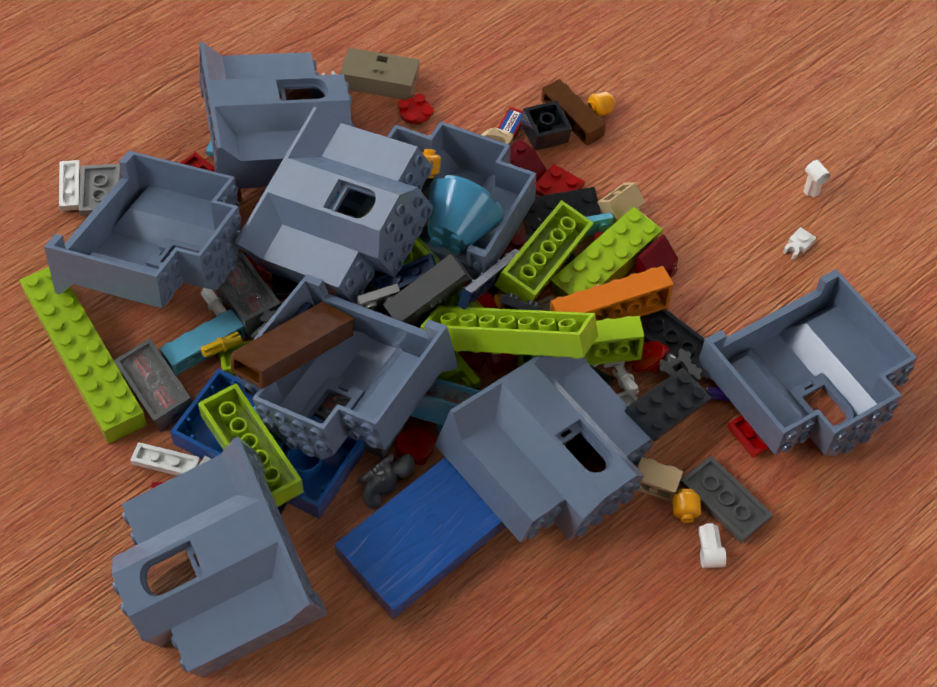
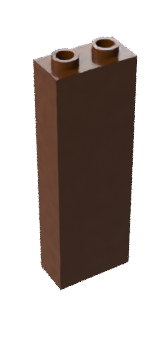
M321 302L231 352V371L257 387L264 389L352 337L354 318L325 302Z

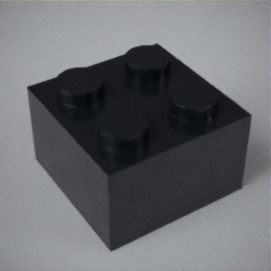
M558 100L523 108L520 123L535 151L568 143L572 128Z

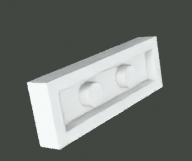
M79 160L60 161V211L79 210L80 162Z
M138 442L130 461L132 465L178 476L198 466L200 458Z

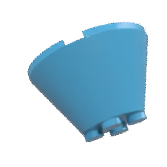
M446 175L445 178L440 179L439 177L434 178L429 186V202L434 207L431 216L428 218L430 243L435 247L446 248L454 255H459L461 251L501 224L504 212L498 201L495 203L489 197L490 192L468 179L453 175Z

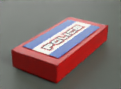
M509 107L498 129L512 133L514 140L522 126L520 121L523 111Z

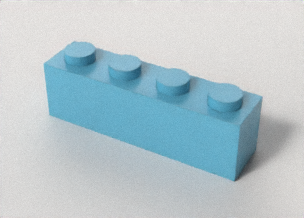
M230 309L227 312L220 313L216 318L202 323L194 330L184 333L174 341L167 342L163 347L159 348L160 353L177 376L209 358L202 355L201 347L216 341L218 337L223 338L238 332L242 339L245 338L244 325Z

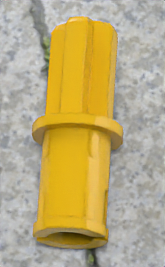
M238 332L223 338L218 337L216 341L201 347L202 355L209 357L219 352L225 353L227 349L242 344V338Z

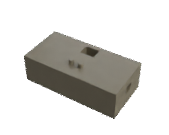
M348 48L340 74L344 75L345 82H348L349 90L406 100L413 98L420 75V60Z

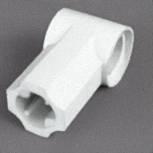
M819 160L812 161L805 169L808 177L803 192L807 196H818L822 185L831 176Z
M713 523L700 526L698 531L701 543L700 561L702 568L726 567V551L721 546L718 526Z

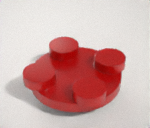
M416 94L413 98L398 102L401 118L411 124L424 123L434 113V109L425 100L423 94Z
M651 341L644 344L641 360H633L632 369L636 373L646 370L651 372L658 371L661 366L660 360L669 352V348L659 341Z
M409 427L399 435L395 454L401 457L409 453L417 465H424L434 450L436 438L424 428Z

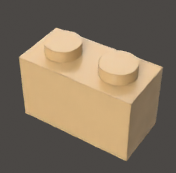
M636 182L623 183L598 201L603 214L612 213L613 222H617L632 207L639 210V207L645 203Z
M642 457L638 469L644 477L640 481L641 487L638 491L672 502L683 471L671 465L667 466L658 463L654 459Z

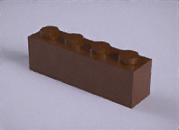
M558 79L542 88L541 101L548 103L558 100L572 128L571 131L587 146L604 137L605 121L597 116L592 108L587 106L580 96L576 95L567 84Z

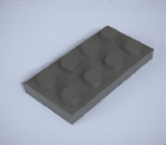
M712 456L708 457L680 480L679 484L684 489L694 490L700 496L701 505L741 544L772 519L773 514Z

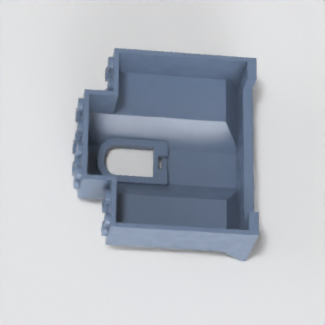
M199 42V86L201 98L204 97L215 161V172L235 177L238 189L267 187L313 107L320 109L340 123L354 127L353 122H351L350 110L352 96L348 95L349 84L345 82L344 75H319L318 72H315L316 60L312 59L311 52L222 56L204 42ZM307 88L309 99L286 100L284 89Z
M313 107L236 239L235 244L264 271L298 284L306 274L324 280L328 294L357 304V296L364 294L367 285L373 279L375 271L396 277L402 269L407 255L411 252L417 237L421 234L423 226L431 216L434 208L421 192L422 186L427 177L430 176L433 166L418 146L340 123L320 109ZM349 189L376 198L373 208L366 216L353 218L337 212ZM336 193L340 194L336 202L332 203Z
M440 121L433 133L427 136L423 133L395 125L388 134V138L418 146L421 152H424V149L436 150L435 154L441 156L440 173L435 175L434 178L439 177L440 179L445 178L446 175H453L468 179L481 185L490 192L489 197L495 203L496 201L500 203L504 212L501 224L461 251L459 255L452 254L446 248L433 246L430 243L431 238L428 234V226H423L422 232L418 236L441 261L452 254L461 262L471 278L476 280L481 272L485 273L490 265L494 266L495 262L501 258L534 203L536 197V173L510 164V145L470 132L469 130ZM350 189L340 205L341 213L353 218H361L375 204L376 199Z
M128 151L119 161L122 178L70 238L64 243L63 236L55 234L44 246L56 294L62 293L75 284L163 308L171 300L174 292L181 287L182 282L217 290L225 282L230 271L234 270L239 252V247L235 244V241L241 233V216L239 215L240 203L237 198L238 187L236 186L235 177Z
M835 269L820 277L816 290L728 337L721 330L706 338L697 368L703 369L700 374L701 377L715 381L775 455L782 451L783 453L789 451L797 442L803 443L810 437L824 455L838 456L843 452H850L858 443L864 444L878 428L892 419V413L899 406L898 402L902 396L895 386L898 385L900 387L909 380L908 376L914 369L917 357L840 272ZM822 388L845 414L846 419L840 424L832 425L819 409L814 411L803 398Z
M306 274L254 340L292 319L306 302L312 303L313 306L325 302L353 317V336L264 389L257 387L239 375L237 377L243 385V390L251 396L255 395L252 400L264 425L293 450L298 449L309 457L314 456L322 460L333 456L348 435L354 440L359 439L366 442L373 448L378 447L386 450L439 374L457 369L458 364L448 327L428 320L424 325L425 330L328 294L324 280ZM330 392L350 399L345 407L337 404L323 424L311 420Z
M543 355L536 356L451 409L435 443V446L520 543L527 538L529 540L533 539L542 527L547 529L553 523L569 540L575 536L580 538L589 530V526L598 525L604 519V515L608 514L610 516L619 508L618 505L621 503L627 504L634 497L633 493L641 487L640 481L644 477L633 463L639 464L641 458H645L644 454L653 445L651 444L652 439L625 413L627 405L586 362L585 357L573 359L572 357L554 358ZM568 430L570 434L563 438L561 434ZM581 434L605 460V470L598 473L589 472L563 444Z
M240 437L234 438L220 455L123 503L124 512H122L125 522L128 525L130 524L132 529L130 536L136 546L114 556L112 560V576L115 581L112 583L113 588L122 599L121 609L123 613L129 617L137 629L140 638L147 643L159 647L172 642L181 654L179 660L183 670L201 677L328 615L319 593L312 589L263 474L267 472L261 458ZM186 550L197 578L163 595H155L150 590L147 582L149 569ZM195 555L197 556L200 566L197 563Z

